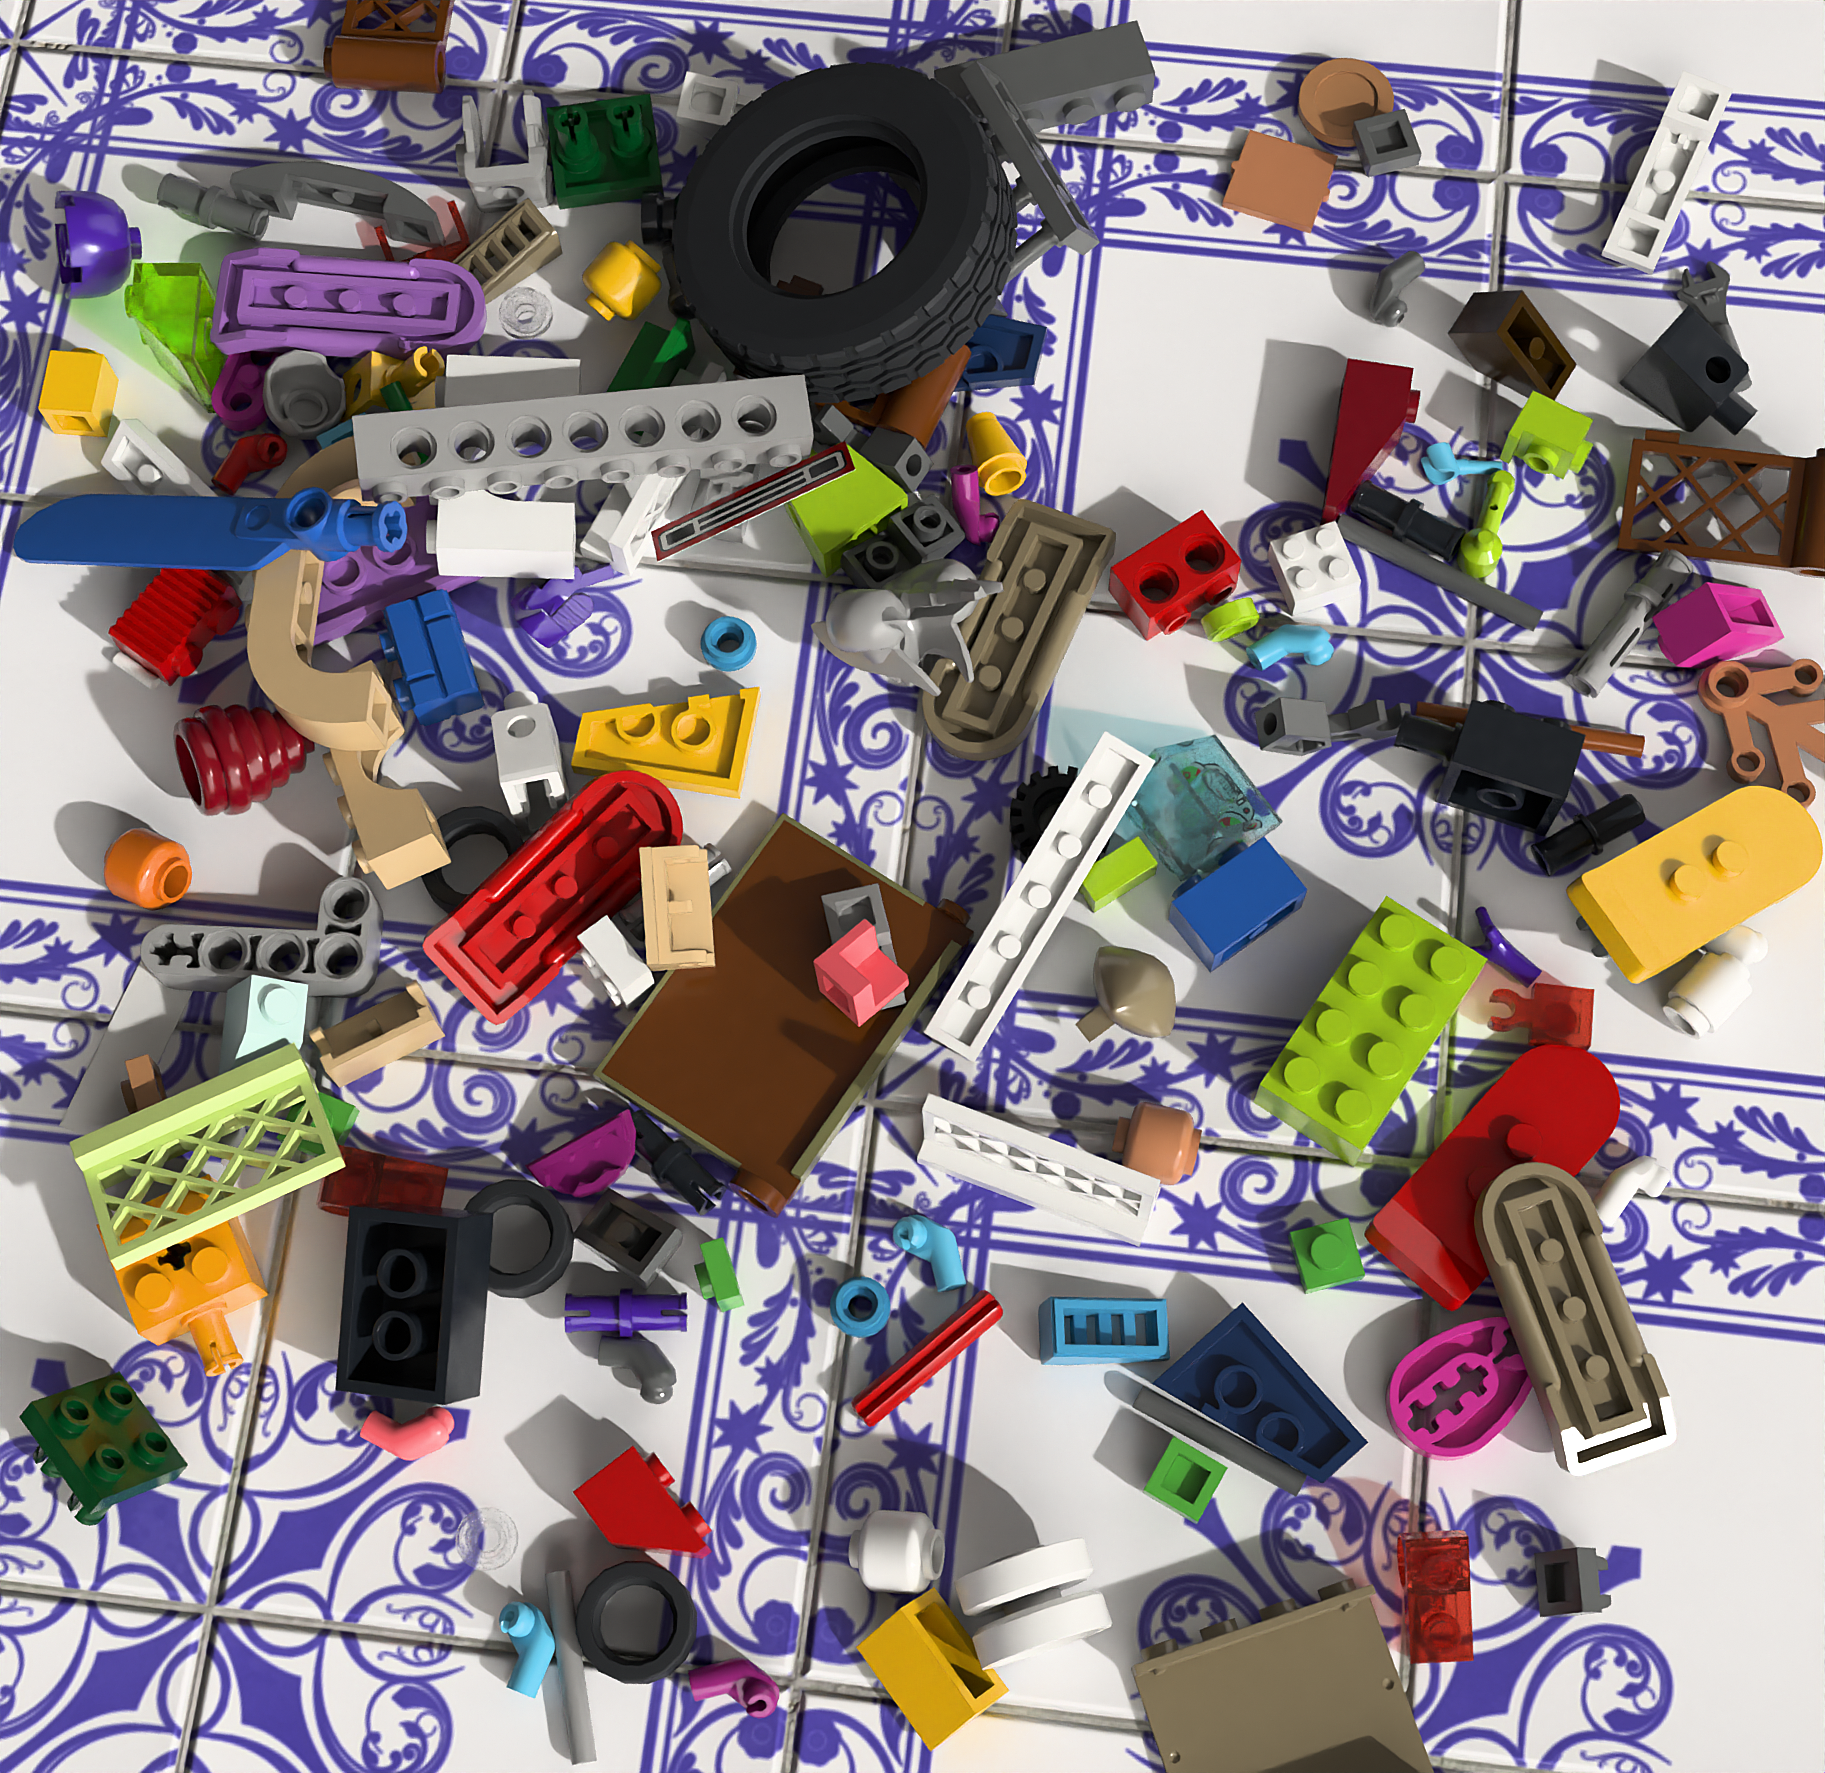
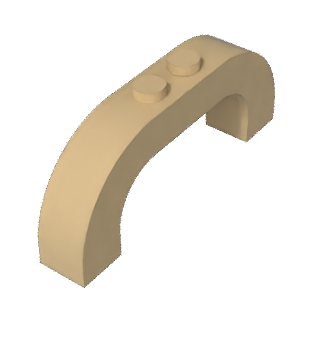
M354 436L324 448L305 461L291 474L275 496V498H292L297 492L305 488L318 487L327 492L332 499H355L361 506L378 505L374 501H362ZM417 452L409 453L401 460L411 466H417L421 463ZM408 497L406 501L400 503L401 506H415L416 497ZM289 550L261 569L253 570L254 591L252 604H248L245 609V626L248 632L247 653L250 668L260 688L293 729L317 744L347 751L385 750L392 698L373 670L329 673L312 668V652L325 562L318 560L310 551Z

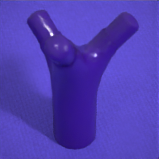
M1478 907L1475 910V914L1485 937V942L1482 945L1469 948L1487 958V961L1493 962L1505 969L1524 987L1528 988L1541 974L1542 970L1518 951L1500 933L1490 919L1485 907Z

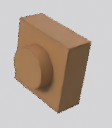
M148 1054L125 1061L129 1079L121 1081V1090L130 1115L167 1099L159 1066Z

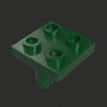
M650 94L546 108L556 197L560 210L642 199L643 191H660L664 196Z
M120 1371L32 1401L19 1416L39 1444L33 1453L35 1463H41L48 1457L40 1470L48 1477H62L73 1491L67 1501L70 1512L77 1510L81 1504L83 1505L74 1516L83 1525H97L103 1520L106 1512L112 1505L176 1480L188 1466L170 1438L164 1433Z

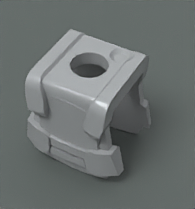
M532 89L524 90L523 95L529 163L484 166L485 148L479 114L472 96H462L464 144H456V162L459 176L466 177L477 208L484 213L510 211L527 198L537 208H544L550 205L554 194V172L551 171L550 165H547L549 157L548 125L544 120L540 99L534 96ZM505 186H514L511 188H502Z

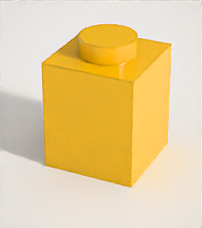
M74 348L71 351L50 350L38 409L55 434L107 438L119 379L104 354H99L88 348Z

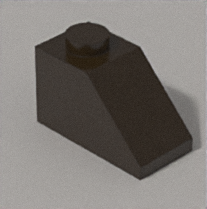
M1523 290L1474 292L1447 333L1477 372L1527 398L1530 397L1534 390L1555 401L1577 365Z

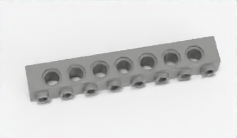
M804 374L352 416L362 501H374L377 504L385 501H396L400 504L406 501L408 497L431 495L433 498L440 500H449L461 497L465 492L489 490L494 494H509L520 490L522 486L545 484L553 489L572 487L579 481L602 479L607 483H623L633 479L635 475L655 473L664 478H676L688 474L691 470L714 468L717 472L729 473L741 470L748 464L769 463L774 467H789L798 464L802 459L810 457L814 439ZM745 421H756L762 424L766 430L761 433H749L743 430L740 424ZM691 426H701L707 429L710 435L702 439H695L688 436L684 430ZM636 431H645L650 433L655 439L647 444H637L631 441L628 436ZM588 436L594 438L599 444L592 449L585 450L577 448L571 442L578 437ZM530 441L539 444L543 449L536 454L525 455L518 452L515 448L523 442ZM468 447H478L486 452L483 457L477 460H466L458 455L463 449ZM412 452H420L429 457L425 463L417 466L407 465L401 461L405 455Z

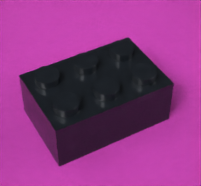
M387 1201L349 1206L336 1391L447 1405L480 1396L494 1213Z

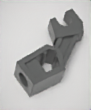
M808 400L815 441L820 445L827 444L830 447L846 441L850 447L902 488L904 492L914 493L934 463L915 437L876 427L871 436L867 437L853 428L854 425L832 404L826 403L820 411L814 402Z
M1280 697L1255 713L1260 750L1304 756L1332 747L1331 742L1365 738L1379 740L1395 736L1398 733L1404 712H1411L1410 704L1398 703L1390 709H1385L1384 700L1376 699L1349 709L1347 713L1327 715L1325 702Z

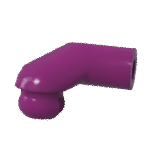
M971 464L952 467L950 469L952 505L958 522L965 532V538L977 546H981V542L992 543L1000 526V519L995 513L981 514L978 468Z
M737 1657L688 1670L695 1702L728 1694L746 1709V1713L751 1717L765 1718L776 1709L780 1695L775 1680L747 1658Z

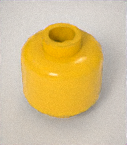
M630 239L624 245L615 241L609 242L582 274L583 284L591 292L585 301L608 322L615 314L623 320L634 321L660 292L662 282L657 273L662 268Z

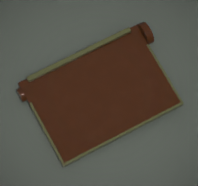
M782 813L712 909L715 966L668 970L594 1071V1078L736 1170V1174L729 1182L730 1188L754 1208L768 1216L778 1218L785 1206L789 1205L973 939L974 931L966 927L971 917L960 905L949 899L944 898L937 907L932 906L806 826ZM878 883L897 966L908 975L909 985L904 989L906 1004L881 1009L858 1027L819 990L813 961L832 946L821 896Z

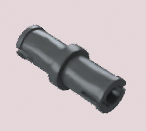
M168 173L163 177L158 188L157 200H159V206L168 207L198 218L200 225L213 230L219 226L246 236L255 242L260 241L267 230L269 215H267L269 211L267 209L258 208L228 196L227 191L213 185L207 189Z

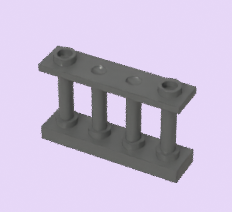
M975 61L960 74L970 91V94L966 96V105L976 116L978 122L980 120L984 123L988 121L995 135L990 138V141L1000 164L1005 161L1008 164L1013 163L1020 174L1015 179L1017 186L1012 189V195L1016 203V212L1018 213L1031 203L1034 206L1038 204L1045 216L1040 222L1042 228L1015 249L1014 260L1010 262L1011 271L1006 281L1007 284L1055 245L1059 248L1066 245L1084 256L1098 245L1100 241L1001 77L978 61ZM888 173L901 189H906L919 211L921 200L920 185L903 176ZM997 297L996 305L990 314L1005 318L1008 314Z

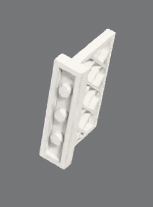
M928 1093L922 1108L924 1141L917 1156V1163L1140 1247L1161 1187L1159 1185L1161 1180Z

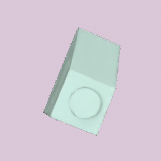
M250 975L227 990L218 1076L293 1042L298 1050L300 1049L303 1042L308 985Z

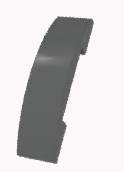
M280 162L234 172L229 181L237 200L258 208H265L269 211L267 215L293 220L298 203H304L385 219L394 241L443 250L446 242L437 213L428 204L402 186L360 169L322 162Z

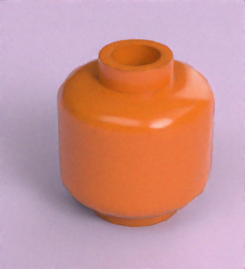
M146 828L130 829L119 836L109 846L104 857V879L110 892L151 911L164 909L181 899L191 884L192 869L189 854L184 846Z

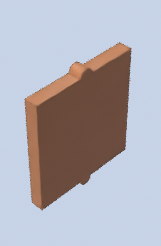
M1250 130L1239 160L1231 163L1230 172L1233 176L1223 199L1222 207L1311 234L1322 202L1329 200L1330 190L1327 187L1338 156Z

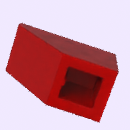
M632 1446L573 1491L607 1540L616 1548L703 1559L712 1552L703 1540V1537L712 1531L691 1501L680 1508L666 1488L673 1484L675 1480L654 1451L646 1458H643L637 1449Z

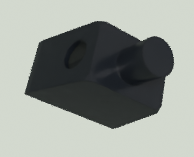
M1689 305L1619 382L1625 389L1686 432H1693L1711 416L1735 436L1758 411L1734 391L1735 387L1750 371L1748 364Z

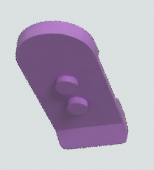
M258 247L232 252L224 257L221 263L210 340L223 354L227 355L248 351L287 353L297 349L318 352L324 356L364 358L369 352L374 351L406 361L418 348L425 346L427 347V353L433 348L441 355L444 361H447V355H463L479 341L486 327L487 311L484 293L477 279L463 267L448 261L415 258L410 260V262L303 255L299 251L292 249Z

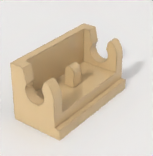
M699 845L640 847L647 966L651 971L714 967L715 953L707 849L699 850Z
M416 979L405 984L406 991L324 1031L320 1026L309 1031L312 1041L315 1042L322 1055L320 1061L326 1073L339 1088L445 1037L425 992Z

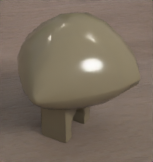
M1112 945L1100 947L1096 953L1093 967V985L1099 1004L1075 1024L1090 1043L1111 1026L1117 1024L1121 1029L1142 1037L1159 1038L1169 1036L1175 1023L1176 998L1174 980L1168 967L1154 955L1136 949Z

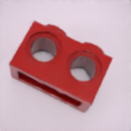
M1201 510L1110 568L1108 591L1145 640L1148 641L1160 632H1163L1164 635H1169L1177 631L1187 623L1193 611L1207 602L1210 606H1214L1228 598L1237 587L1242 560L1204 511ZM1200 559L1210 563L1213 568L1207 571H1197L1187 563ZM1150 588H1157L1164 591L1168 597L1155 601L1146 598L1142 592Z

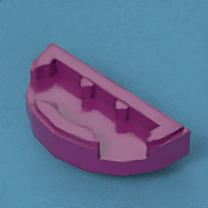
M628 1109L525 1166L539 1184L544 1187L550 1186L564 1194H572L573 1197L581 1198L607 1189L626 1173L635 1154L636 1129L630 1110Z

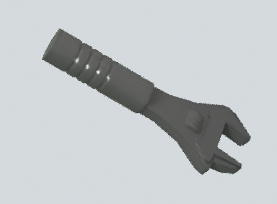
M1709 261L1707 262L1706 269L1712 279L1695 284L1687 268L1684 269L1681 281L1682 289L1678 290L1676 295L1681 301L1695 309L1742 358L1726 315V295L1730 275L1726 270ZM1749 373L1735 387L1734 391L1737 393L1743 392L1752 385Z

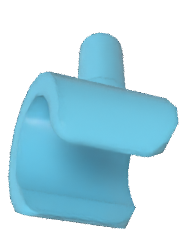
M1446 442L1429 446L1426 450L1428 457L1421 458L1425 474L1434 485L1445 484L1455 479L1458 475H1491L1493 472L1503 468L1501 461L1456 460L1450 444Z

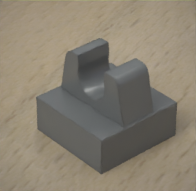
M1405 109L1354 121L1351 134L1367 177L1419 165L1422 153Z
M1575 1547L1534 1553L1540 1617L1560 1618L1602 1613V1609L1608 1608L1611 1605V1595H1600L1598 1571L1608 1570V1563L1605 1558L1596 1555V1548Z

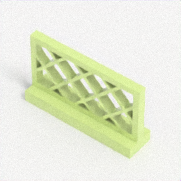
M294 1042L69 1142L74 1159L83 1172L109 1259L116 1270L346 1167L319 1099V1091L313 1076ZM306 1100L295 1122L274 1118L277 1112ZM313 1121H314V1124H315L316 1128L310 1126ZM245 1126H250L238 1148L218 1143L221 1137ZM266 1130L287 1135L274 1157L254 1152ZM302 1139L322 1144L326 1152L302 1164L290 1161ZM189 1151H194L181 1173L162 1169L165 1162ZM210 1156L230 1160L218 1182L197 1178ZM246 1165L266 1169L258 1184L247 1189L233 1187ZM133 1176L137 1177L124 1199L106 1195L105 1189ZM153 1181L173 1186L160 1208L141 1204ZM189 1190L209 1195L200 1210L189 1215L176 1213ZM132 1216L152 1221L144 1235L125 1244L121 1243L120 1235Z

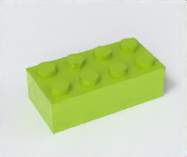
M1386 896L1260 1083L1253 1103L1354 1167L1471 989L1488 959Z

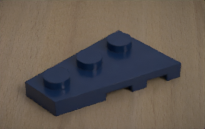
M989 314L981 327H977L973 333L974 335L965 343L971 351V357L954 392L1035 385L1047 338V327ZM877 394L876 397L867 398V399H864V400L877 399V397H878L879 394Z
M1243 1302L1152 1383L1322 1484L1368 1443Z

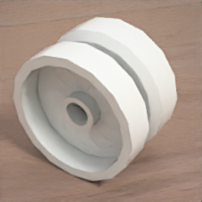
M1075 1538L1047 1546L1039 1545L999 1558L991 1562L990 1565L954 1581L964 1615L976 1618L1002 1611L1005 1613V1617L980 1627L972 1637L982 1670L996 1668L1059 1648L1101 1632L1113 1625L1102 1593L1089 1590L1064 1597L1061 1596V1591L1087 1580L1094 1569L1084 1538Z

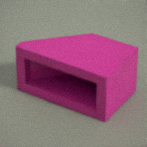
M1706 582L1652 617L1660 634L1657 637L1658 645L1665 657L1674 663L1676 667L1704 669L1716 662L1727 661L1772 645L1785 638L1761 589Z

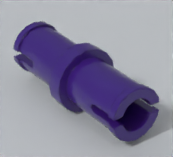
M621 1288L620 1295H573L572 1293H566L565 1311L588 1310L591 1314L590 1316L565 1317V1332L620 1331V1337H633V1331L687 1332L688 1315L662 1314V1310L688 1309L687 1292H681V1294H633V1288Z

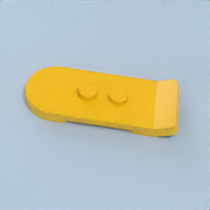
M1747 786L1726 795L1600 867L1583 873L1567 887L1566 893L1624 976L1630 982L1638 984L1685 958L1689 953L1771 905L1781 902L1800 890L1815 876L1820 867L1823 855L1822 839L1811 815L1794 798L1774 788Z

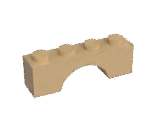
M370 660L344 672L373 670L392 698L386 749L347 751L329 748L330 752L323 754L322 757L336 786L342 785L345 795L338 797L337 803L348 827L351 830L357 829L360 839L352 842V848L360 867L365 874L374 871L386 889L389 890L451 863V859L436 817L417 788L390 789L377 784L378 768L383 756L390 746L405 733V729L391 690L373 661Z

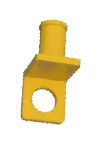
M425 346L418 348L406 361L374 351L369 352L344 373L342 377L345 383L344 391H346V413L341 422L344 423L352 419V416L365 412L372 405L388 409L379 389L398 380L413 410L436 408L435 380L436 376L444 374L445 364L443 358L433 348L427 353V347ZM361 378V390L357 400L354 402V390Z

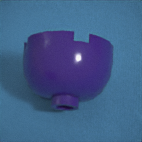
M57 191L55 209H64L66 223L55 224L59 273L62 284H68L72 280V283H70L65 292L66 299L101 297L120 289L129 278L132 260H141L142 241L139 227H129L124 210L107 196L88 191Z

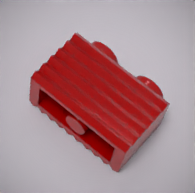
M161 568L160 574L154 576L153 582L146 586L144 592L139 593L138 599L132 601L131 607L124 611L123 616L117 618L116 624L110 627L108 634L125 655L159 677L168 686H172L180 676L187 677L197 669L203 658L202 650L216 634L224 635L234 626L239 616L238 608L243 603L232 585L211 570Z

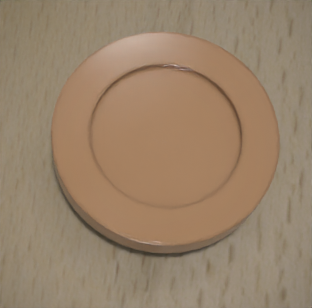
M1353 58L1332 59L1313 68L1304 78L1298 97V113L1305 128L1322 142L1339 147L1356 146L1351 134L1354 121L1392 112L1394 106L1393 90L1385 75L1375 66Z

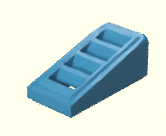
M1050 1296L1039 1306L1040 1361L1042 1365L1159 1362L1170 1359L1166 1299ZM1135 1315H1144L1146 1346L1136 1344ZM1111 1316H1119L1121 1345H1113ZM1086 1317L1095 1318L1096 1345L1087 1344ZM1064 1318H1070L1071 1344H1065Z

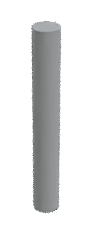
M569 1570L545 1574L555 1639L572 1765H579L597 1761L581 1647L575 1632L576 1613Z

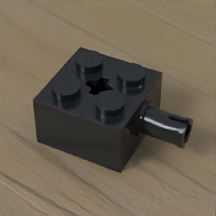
M1472 699L1462 724L1456 722L1455 727L1412 715L1408 711L1404 712L1394 747H1402L1443 760L1442 766L1446 767L1435 802L1544 837L1546 836L1568 796L1585 740V734L1573 731L1570 725L1558 719L1542 718L1537 720L1518 714L1510 705L1495 700L1480 702Z

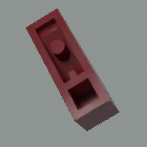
M1351 358L1347 359L1340 390L1320 526L1336 521V523L1339 521L1342 514L1345 513L1354 501L1363 483L1373 477L1397 446L1405 422L1415 423L1420 390L1411 389L1414 368Z

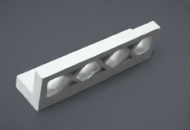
M710 361L702 376L680 368L670 387L727 381L725 367ZM691 426L684 430L688 436L695 439L705 438L709 434V431L701 426ZM644 431L637 444H647L655 438L650 433ZM658 473L635 475L633 479L627 482L615 483L579 546L582 556L602 565L610 563L612 569L631 577L652 540L651 531L660 526L688 474L676 478H664L659 476Z

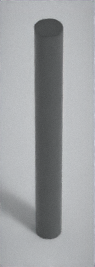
M1344 513L1337 523L1344 539L1534 632L1544 613Z

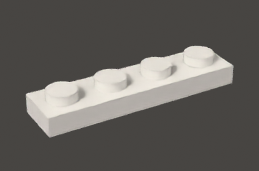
M137 418L121 420L100 463L131 494L219 497ZM211 570L231 584L242 601L252 600L254 591L252 571Z

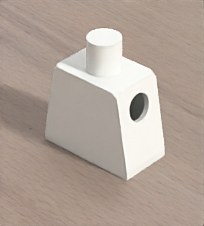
M527 690L516 691L507 695L504 699L505 710L495 712L491 716L500 784L521 837L532 835L571 798L561 746L548 704L538 703L537 695ZM543 779V781H541V782H537V783L532 782V781H537V780Z

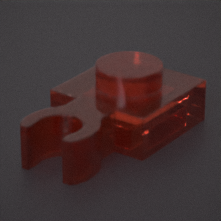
M1535 983L1531 988L1530 999L1523 998L1518 993L1509 989H1496L1489 997V1002L1504 1003L1511 1010V1017L1509 1018L1491 1016L1487 1022V1027L1490 1030L1508 1032L1517 1027L1528 1028L1527 1045L1530 1046L1551 1044L1576 1047L1586 1051L1591 1047L1594 989Z

